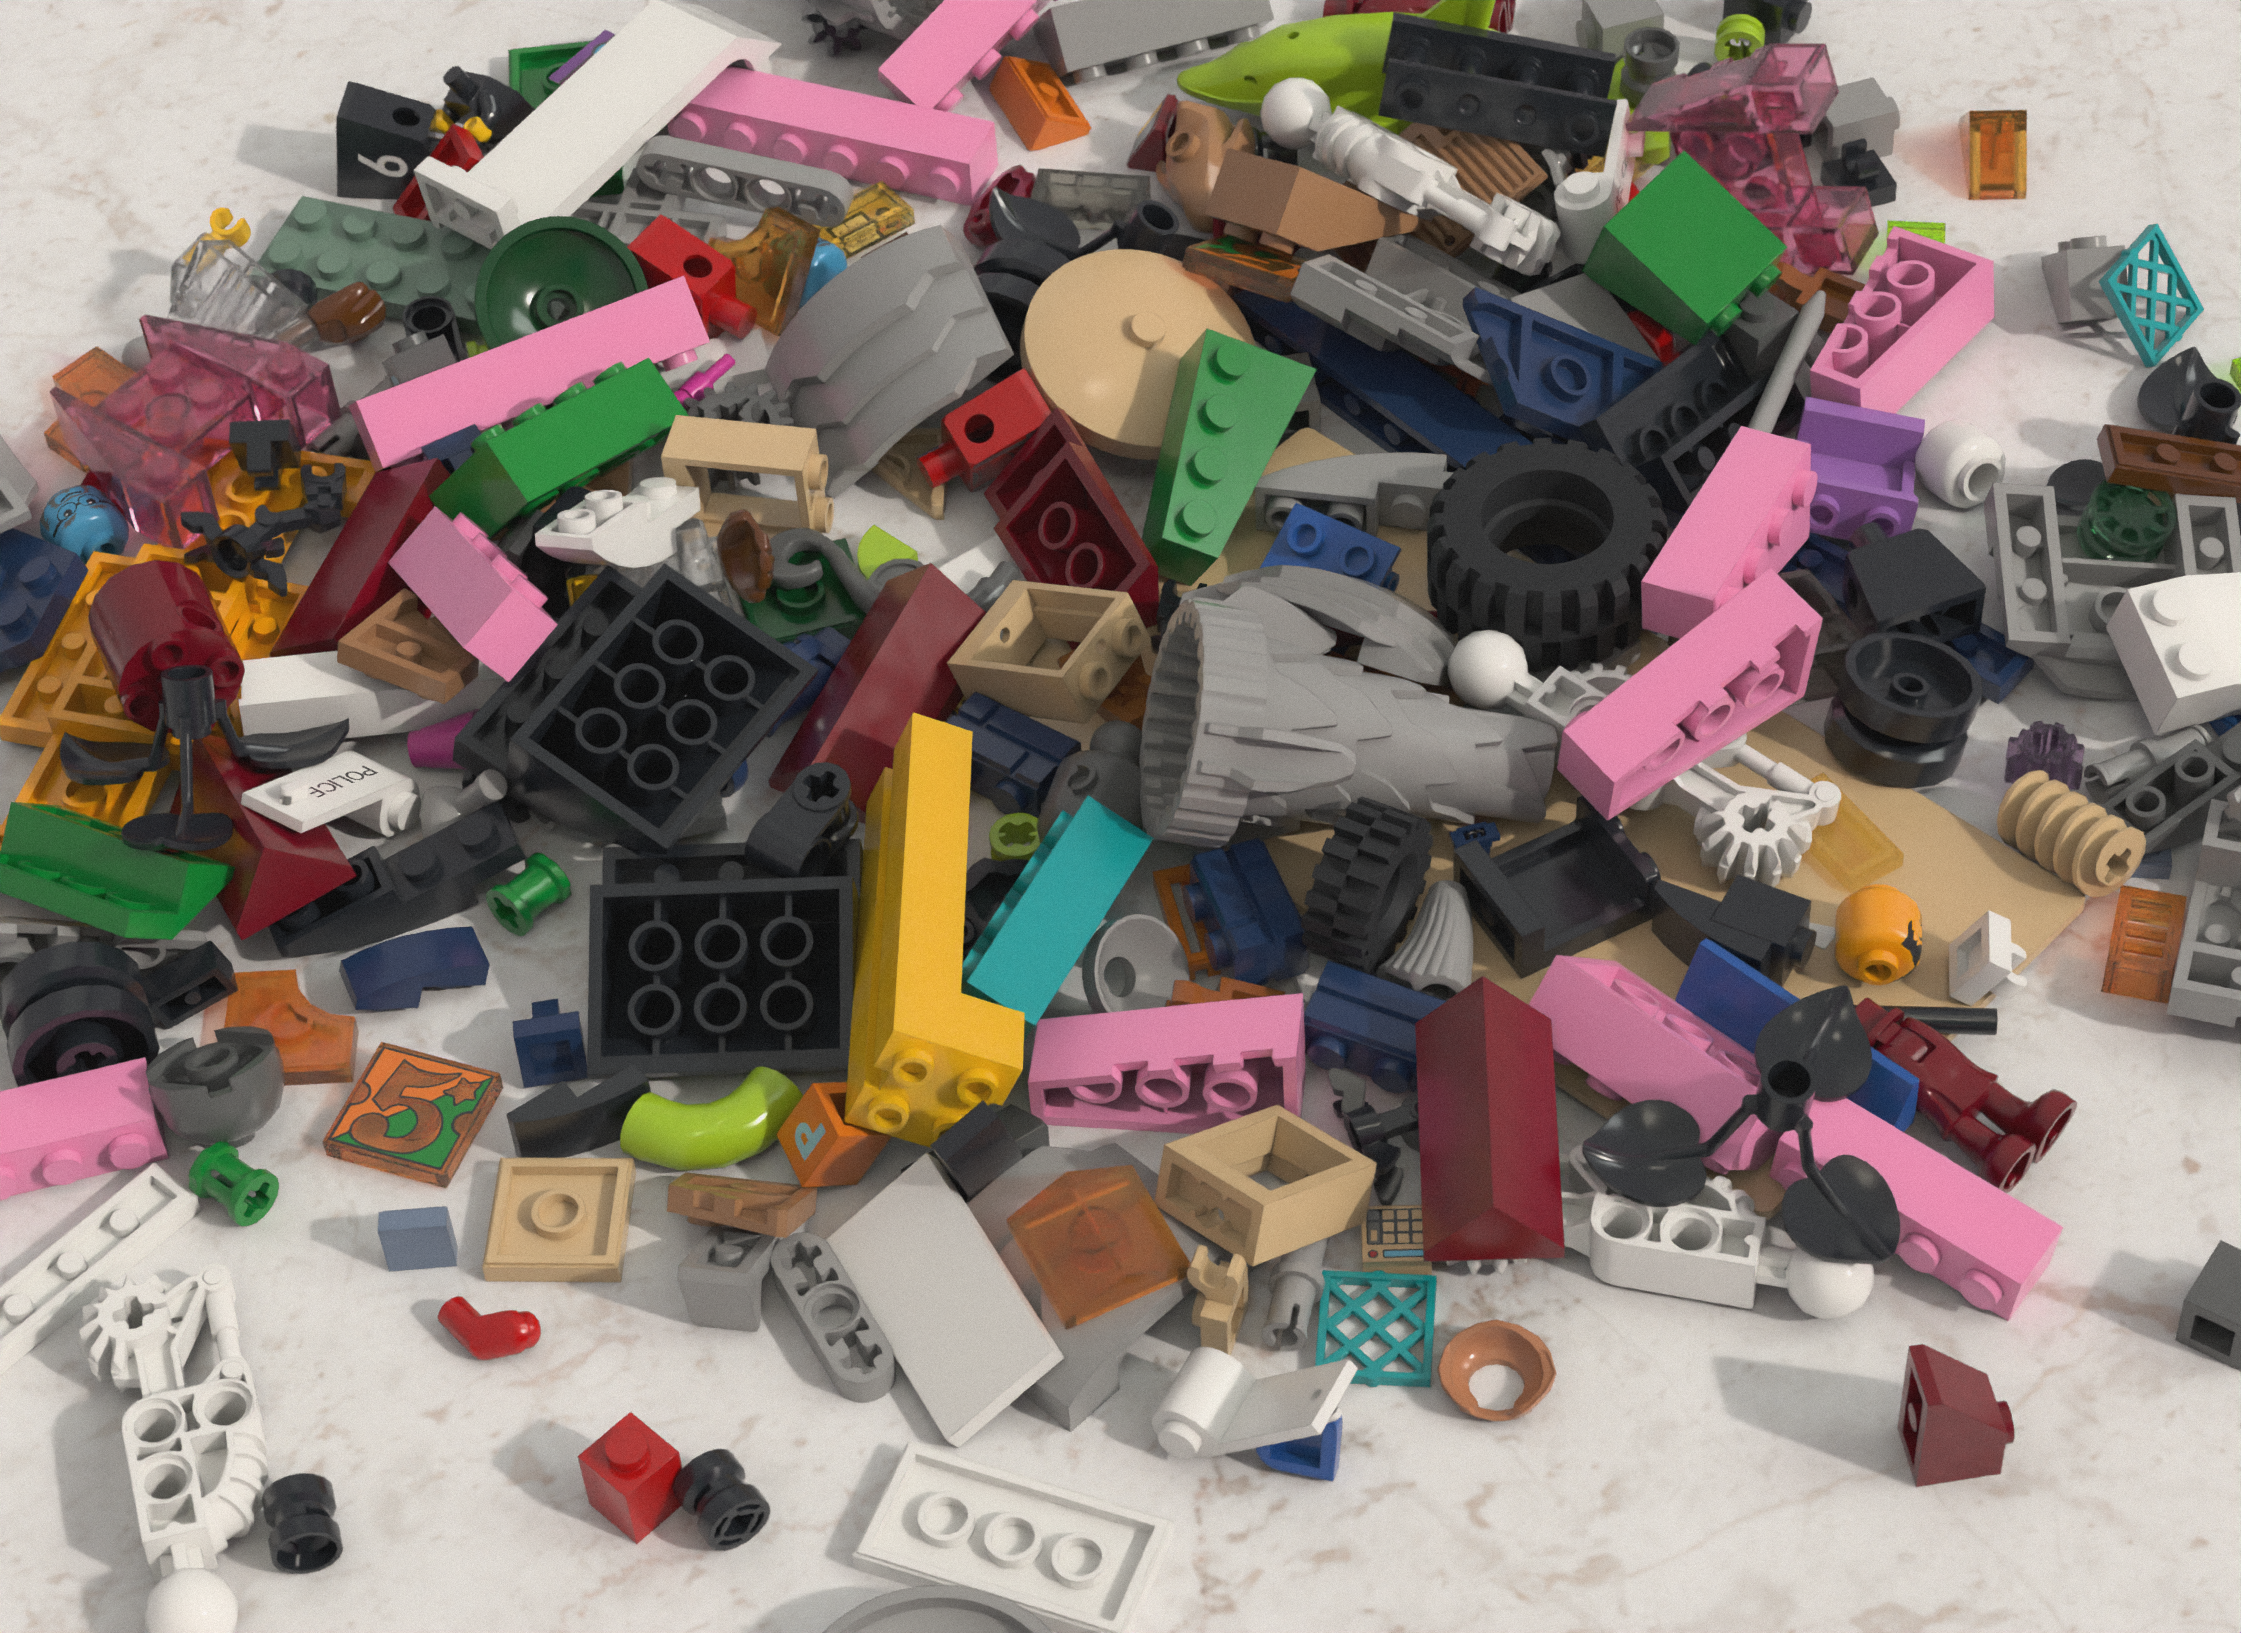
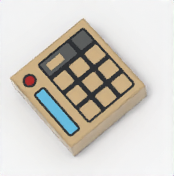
M1422 1205L1368 1206L1366 1220L1361 1223L1362 1272L1382 1270L1386 1273L1432 1275V1262H1424Z

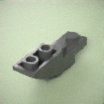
M2241 722L2206 747L2197 739H2194L2101 805L2105 808L2107 815H2115L2124 820L2126 827L2131 826L2144 833L2146 838L2144 854L2182 846L2204 836L2211 799L2228 802L2227 794L2241 785Z

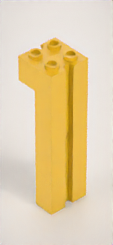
M913 712L894 748L893 769L884 768L867 801L844 1122L931 1148L930 1145L982 1100L987 1105L993 1103L1003 1106L1023 1070L1025 1013L961 993L973 732Z

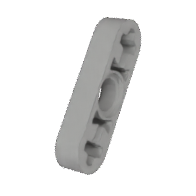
M799 1232L783 1238L777 1243L771 1254L775 1286L835 1388L844 1398L853 1402L867 1403L882 1398L892 1389L896 1380L893 1350L836 1254L823 1237L814 1233ZM803 1261L807 1267H814L817 1285L809 1289L808 1280L801 1269L792 1267L794 1264ZM829 1306H843L852 1312L850 1319L846 1323L834 1328L820 1326L814 1321L817 1313ZM857 1343L858 1353L864 1363L868 1366H874L875 1369L864 1374L859 1367H852L849 1348Z

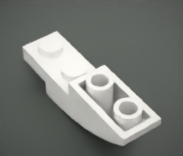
M654 477L642 480L639 487L623 497L621 492L615 490L590 492L585 495V500L570 510L560 512L556 520L535 533L536 546L548 555L566 562L630 568L653 565L677 552L675 529L701 510L699 487L676 486V480L673 478Z

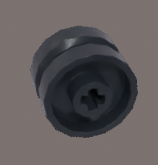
M1003 239L987 246L973 266L1014 353L1013 356L985 377L990 382L998 384L1023 369L1020 357V338L1029 305L1042 283L1053 272L1070 262L1069 259L1049 246L1027 239Z
M1897 631L1870 634L1855 641L1845 655L1838 677V691L1831 700L1824 723L1825 742L1840 762L1861 776L1881 784L1904 788L1935 786L1952 777L1961 761L1968 740L1967 730L1976 716L1983 695L1981 676L1968 659L1948 645L1925 636Z
M67 942L41 949L15 965L1 982L0 1019L8 1040L6 1045L18 1087L144 1057L149 1065L158 1056L160 1047L148 1008L149 1002L144 982L135 960L123 950L103 943Z

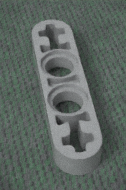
M659 135L651 138L646 143L636 166L641 180L652 189L660 192L821 227L839 225L845 219L854 197L853 188L848 180L833 171L671 136ZM715 168L723 171L730 178L731 182L721 183L714 180L708 175L706 169ZM764 179L776 182L782 187L784 194L768 192L761 186L759 180Z

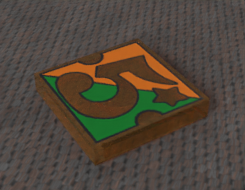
M1224 234L1186 247L1182 267L1185 268V271L1289 303L1293 301L1290 294L1303 262L1309 260L1285 254L1261 244H1250Z
M381 1042L322 1141L326 1155L447 1189L504 1088L501 1075L494 1071Z

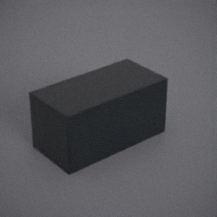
M211 940L142 978L149 1002L148 1008L168 1029L238 991L232 963Z

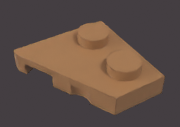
M405 588L338 641V663L361 671L370 678L381 679L414 692L423 699L436 701L444 705L478 677L479 659L464 649L436 616L427 620L417 610L418 597L412 591Z
M685 1172L669 1184L667 1212L687 1216V1222L694 1225H727L774 1237L787 1238L816 1213L817 1187L802 1188L798 1184Z

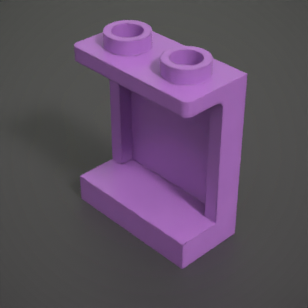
M1806 396L1795 440L1811 444V471L1817 472L1818 476L1816 491L1810 504V533L1849 540L1856 529L1867 523L1880 524L1888 537L1911 531L1918 508V497L1914 495L1915 456L1923 439L1925 420Z

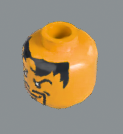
M1874 884L1859 889L1841 902L1837 908L1835 918L1834 955L1843 971L1867 984L1886 985L1908 976L1919 965L1922 952V915L1915 901L1894 887Z

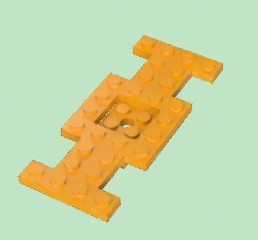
M162 429L140 468L144 484L150 487L186 492L158 544L143 543L136 558L93 551L85 565L89 571L42 657L30 662L0 715V738L2 741L44 748L15 802L59 805L123 827L132 819L148 815L171 771H180V739L174 738L172 733L167 734L165 747L170 755L169 764L154 772L144 771L142 777L133 782L115 785L79 784L69 779L61 766L60 747L65 732L85 740L97 742L153 744L155 732L128 719L122 709L91 636L88 615L94 596L110 577L130 565L152 560L178 562L197 572L208 587L241 659L269 658L270 651L309 586L287 582L288 594L285 597H281L268 588V581L254 578L250 574L242 578H233L223 573L215 562H207L205 559L197 563L185 564L184 554L206 545L207 542L202 533L193 534L182 526L181 512L199 511L211 513L222 531L234 524L244 525L249 528L255 523V510L259 505H265L270 512H281L304 507L306 503L301 487V468L304 464H311L312 473L316 476L324 477L334 473L335 463H342L346 468L347 492L345 494L343 510L340 511L341 517L349 518L376 473L371 461L301 450L300 468L283 469L280 490L255 491V477H249L247 470H241L229 444V439ZM298 530L284 532L275 537H281L284 540V555L277 558H266L265 555L264 559L281 564ZM241 686L237 698L227 708V715L238 738L244 736L239 709V699H242ZM216 721V725L211 730L210 735L225 738ZM8 815L3 824L0 825V851Z

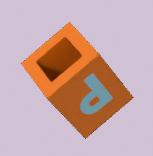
M847 1082L812 1083L776 1134L802 1188L857 1185L892 1137L844 1122Z

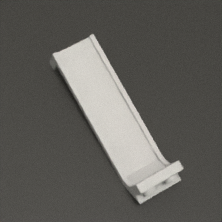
M652 0L468 173L458 166L450 167L430 156L414 169L432 225L440 230L447 226L492 249L508 232L526 222L550 216H571L727 66L730 65L773 75V66L769 56L782 43L701 5L671 0Z

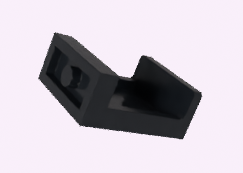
M1583 795L1577 797L1576 818L1573 822L1493 858H1490L1477 840L1454 849L1453 881L1464 886L1467 891L1472 917L1521 979L1549 967L1556 955L1573 956L1652 919L1654 888L1659 879L1661 880L1656 863L1648 853H1640L1627 838L1624 827L1617 815L1607 821Z

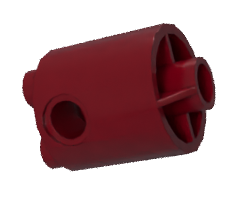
M152 560L134 564L110 577L94 596L88 615L91 636L128 719L156 732L159 719L158 701L163 700L161 673L175 666L202 665L213 670L215 699H225L226 708H228L237 698L245 673L244 664L208 587L197 572L178 562ZM216 722L211 725V730L215 727ZM172 728L168 729V733H172Z

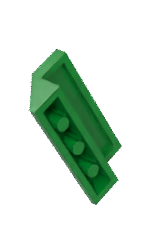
M11 802L0 851V893L124 938L172 940L233 879L235 866L192 851L174 850L172 848L159 851L133 849L126 846L122 841L123 827L59 805Z

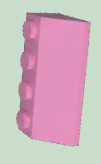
M1556 955L1529 1003L1531 1007L1551 1019L1554 1061L1563 1065H1570L1572 1062L1589 1074L1585 1080L1586 1083L1598 1093L1612 1100L1621 1101L1624 1098L1632 1104L1646 1100H1662L1672 1102L1681 1107L1698 1124L1700 1131L1698 1144L1708 1141L1741 1106L1744 1096L1756 1094L1761 1074L1756 1067L1753 1053L1616 961ZM1756 1114L1750 1115L1713 1155L1700 1159L1705 1167L1720 1174H1727L1729 1170H1757L1775 1154L1778 1141L1784 1132L1773 1131L1767 1128L1757 1118Z

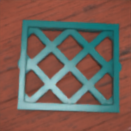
M2158 223L2148 225L2128 249H2124L2121 252L2120 258L2098 281L2146 368L2155 367L2171 347L2182 339L2183 333L2204 310ZM2150 241L2149 261L2138 259L2139 252ZM2158 255L2160 256L2164 265L2158 263ZM2128 265V285L2117 283V277ZM2138 268L2148 270L2147 290L2137 288ZM2158 273L2168 275L2167 294L2157 292ZM2177 289H2178L2180 295L2182 296V298L2176 297ZM2121 293L2127 294V304ZM2136 296L2147 299L2146 319L2136 317ZM2156 301L2166 303V323L2155 321ZM2176 306L2186 308V314L2175 325ZM2140 327H2145V336ZM2155 330L2165 332V338L2154 350Z
M1322 1270L1325 1286L1320 1299L1315 1366L1341 1361L1348 1355H1351L1364 1369L1357 1370L1349 1384H1366L1369 1387L1388 1385L1431 1388L1437 1275L1386 1273L1382 1270L1374 1272ZM1356 1285L1369 1286L1370 1288L1353 1300L1339 1286ZM1388 1288H1417L1418 1291L1401 1302ZM1331 1293L1344 1307L1328 1318ZM1379 1295L1393 1309L1376 1321L1362 1307ZM1427 1298L1424 1323L1411 1309ZM1353 1314L1367 1328L1350 1340L1336 1326ZM1402 1316L1416 1331L1399 1343L1385 1328ZM1327 1334H1329L1341 1348L1325 1359ZM1374 1336H1377L1390 1350L1373 1362L1359 1347ZM1422 1339H1424L1423 1364L1408 1351ZM1400 1357L1414 1371L1412 1373L1383 1371L1382 1369Z

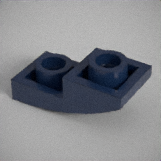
M469 926L429 930L379 943L341 960L339 972L355 1010L382 1012L391 1009L418 1008L423 987L452 989L458 986L485 985L490 964L473 927Z

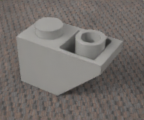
M2106 236L2073 238L2070 241L2058 242L2057 253L2041 257L2043 274L2058 323L2118 318L2098 281L2120 258L2125 245L2107 246ZM2127 267L2117 277V283L2128 285ZM2121 293L2127 304V294Z

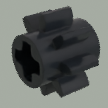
M817 10L814 14L802 16V21L812 23L815 33L809 38L808 43L810 45L822 41L828 43L829 56L839 55L841 42H845L848 48L853 51L862 48L856 36L861 30L869 29L860 24L859 19L854 18L847 21L846 29L839 30L836 33V27L828 25L827 20Z

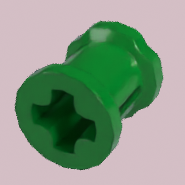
M535 852L525 860V869L505 886L496 884L486 892V901L493 916L504 928L516 936H524L533 928L534 918L552 903L562 904L572 896L571 884L564 871L555 861L549 859L543 853Z
M218 1141L211 1147L204 1149L193 1162L189 1171L188 1187L198 1197L204 1199L212 1197L225 1206L228 1216L238 1225L250 1226L262 1219L272 1208L278 1196L279 1181L267 1169L255 1170L240 1160L238 1150L229 1143ZM215 1170L219 1175L217 1177L212 1176L211 1171ZM250 1191H255L256 1196L251 1197L250 1195H248V1193Z

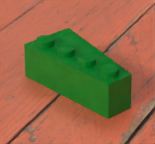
M1208 328L1181 357L1141 538L1158 566V575L1192 586L1219 558L1317 369Z
M649 357L629 368H626L624 363L620 361L599 374L593 380L595 385L589 389L586 388L583 382H579L553 400L554 407L546 410L542 403H538L519 415L512 422L513 428L505 431L501 424H498L482 433L470 444L475 453L429 495V498L439 510L452 520L460 512L485 531L488 534L487 538L491 540L505 526L509 529L526 514L537 509L541 511L554 500L557 501L569 487L579 486L583 488L598 475L602 478L659 444L669 435L676 415H689Z

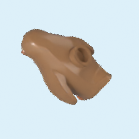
M1186 100L1180 101L1177 104L1175 132L1166 145L1167 160L1166 163L1162 160L1156 165V175L1167 196L1183 207L1190 226L1200 233L1212 234L1213 218L1205 215V211L1227 149L1230 148L1255 155V137L1252 126L1247 118L1238 120L1234 127L1222 110Z

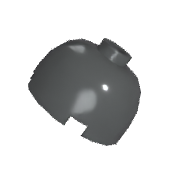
M253 1026L226 1027L214 1030L218 1042L206 1044L199 1048H196L193 1037L180 1041L160 1053L147 1066L146 1076L151 1100L160 1118L180 1138L203 1145H213L218 1141L229 1143L234 1148H238L253 1140L255 1132L263 1128L280 1108L285 1084L281 1054L275 1045L272 1034L266 1029Z

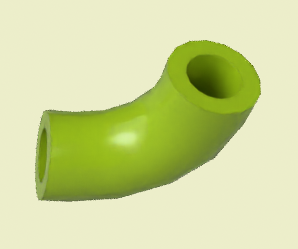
M756 1067L731 1094L710 1103L686 1105L648 1092L642 1095L628 1112L621 1130L620 1147L623 1153L638 1160L680 1171L726 1168L762 1153L778 1139L777 1132L801 1100L803 1094L786 1076L767 1067Z

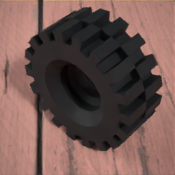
M1365 797L1358 798L1357 803L1352 802L1346 808L1345 818L1340 816L1334 824V835L1332 839L1327 837L1322 847L1324 855L1320 865L1315 864L1311 876L1315 880L1312 889L1308 890L1304 904L1308 906V910L1302 916L1301 928L1306 929L1302 935V942L1307 946L1305 950L1369 975H1373L1374 972L1377 973L1378 967L1395 953L1397 942L1402 943L1405 938L1407 923L1409 919L1413 921L1418 909L1415 906L1418 896L1424 892L1427 882L1423 880L1424 873L1430 868L1432 858L1427 853L1433 846V835L1429 834L1432 827L1430 822L1426 821L1427 819Z

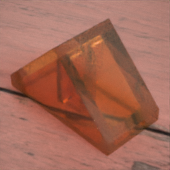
M2027 110L1968 111L1959 118L1958 127L1968 200L2026 199Z

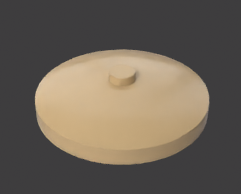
M1133 249L1099 251L1076 258L1057 269L1042 283L1029 305L1022 327L1020 357L1022 368L1026 369L1051 412L1056 407L1065 410L1083 442L1118 456L1158 460L1181 357L1207 328L1254 346L1255 343L1250 327L1236 303L1217 283L1188 264L1162 254Z

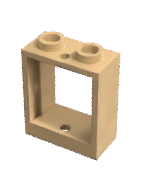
M682 415L675 416L661 454L664 477L675 479L676 486L699 487L701 509L675 529L676 542L717 546V536L730 513L746 509L751 513L761 530L768 534L769 540L778 533L794 528H809L821 534L831 531L834 519L833 498L825 497L824 490L828 477V457L825 454L819 453L816 429ZM708 468L793 476L798 501L711 492Z
M1013 580L947 664L966 700L974 692H978L1028 717L1087 724L1150 642L1151 638L1127 592ZM1001 630H1003L1002 639H1000ZM1047 638L1081 642L1060 670L1026 666Z
M1277 1104L1164 1144L1154 1205L1233 1255L1234 1253L1242 1255L1249 1265L1256 1266L1361 1225L1367 1217L1377 1163ZM1269 1171L1289 1184L1270 1191L1249 1177ZM1218 1209L1222 1211L1224 1220L1220 1218Z

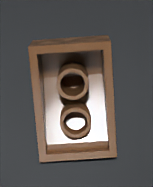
M1230 148L1227 149L1205 211V215L1226 223L1223 234L1256 245L1258 236L1261 235L1259 244L1292 255L1295 245L1319 252L1376 240L1381 237L1418 231L1423 222L1422 218L1399 210L1302 167Z

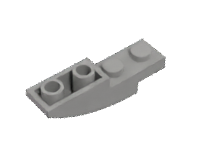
M1414 452L1347 455L1316 460L1261 476L1255 487L1256 530L1280 532L1295 503L1377 537L1379 525L1427 530V521L1430 519V506L1434 496L1443 489V483L1453 474L1452 472H1447V455Z

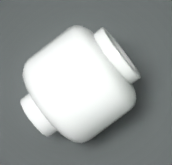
M1954 419L1942 422L1931 429L1922 439L1915 456V471L1918 480L1929 491L1946 503L1960 508L1977 506L1985 501L1993 482L2002 483L2006 459L2003 448L1994 438L1970 422Z

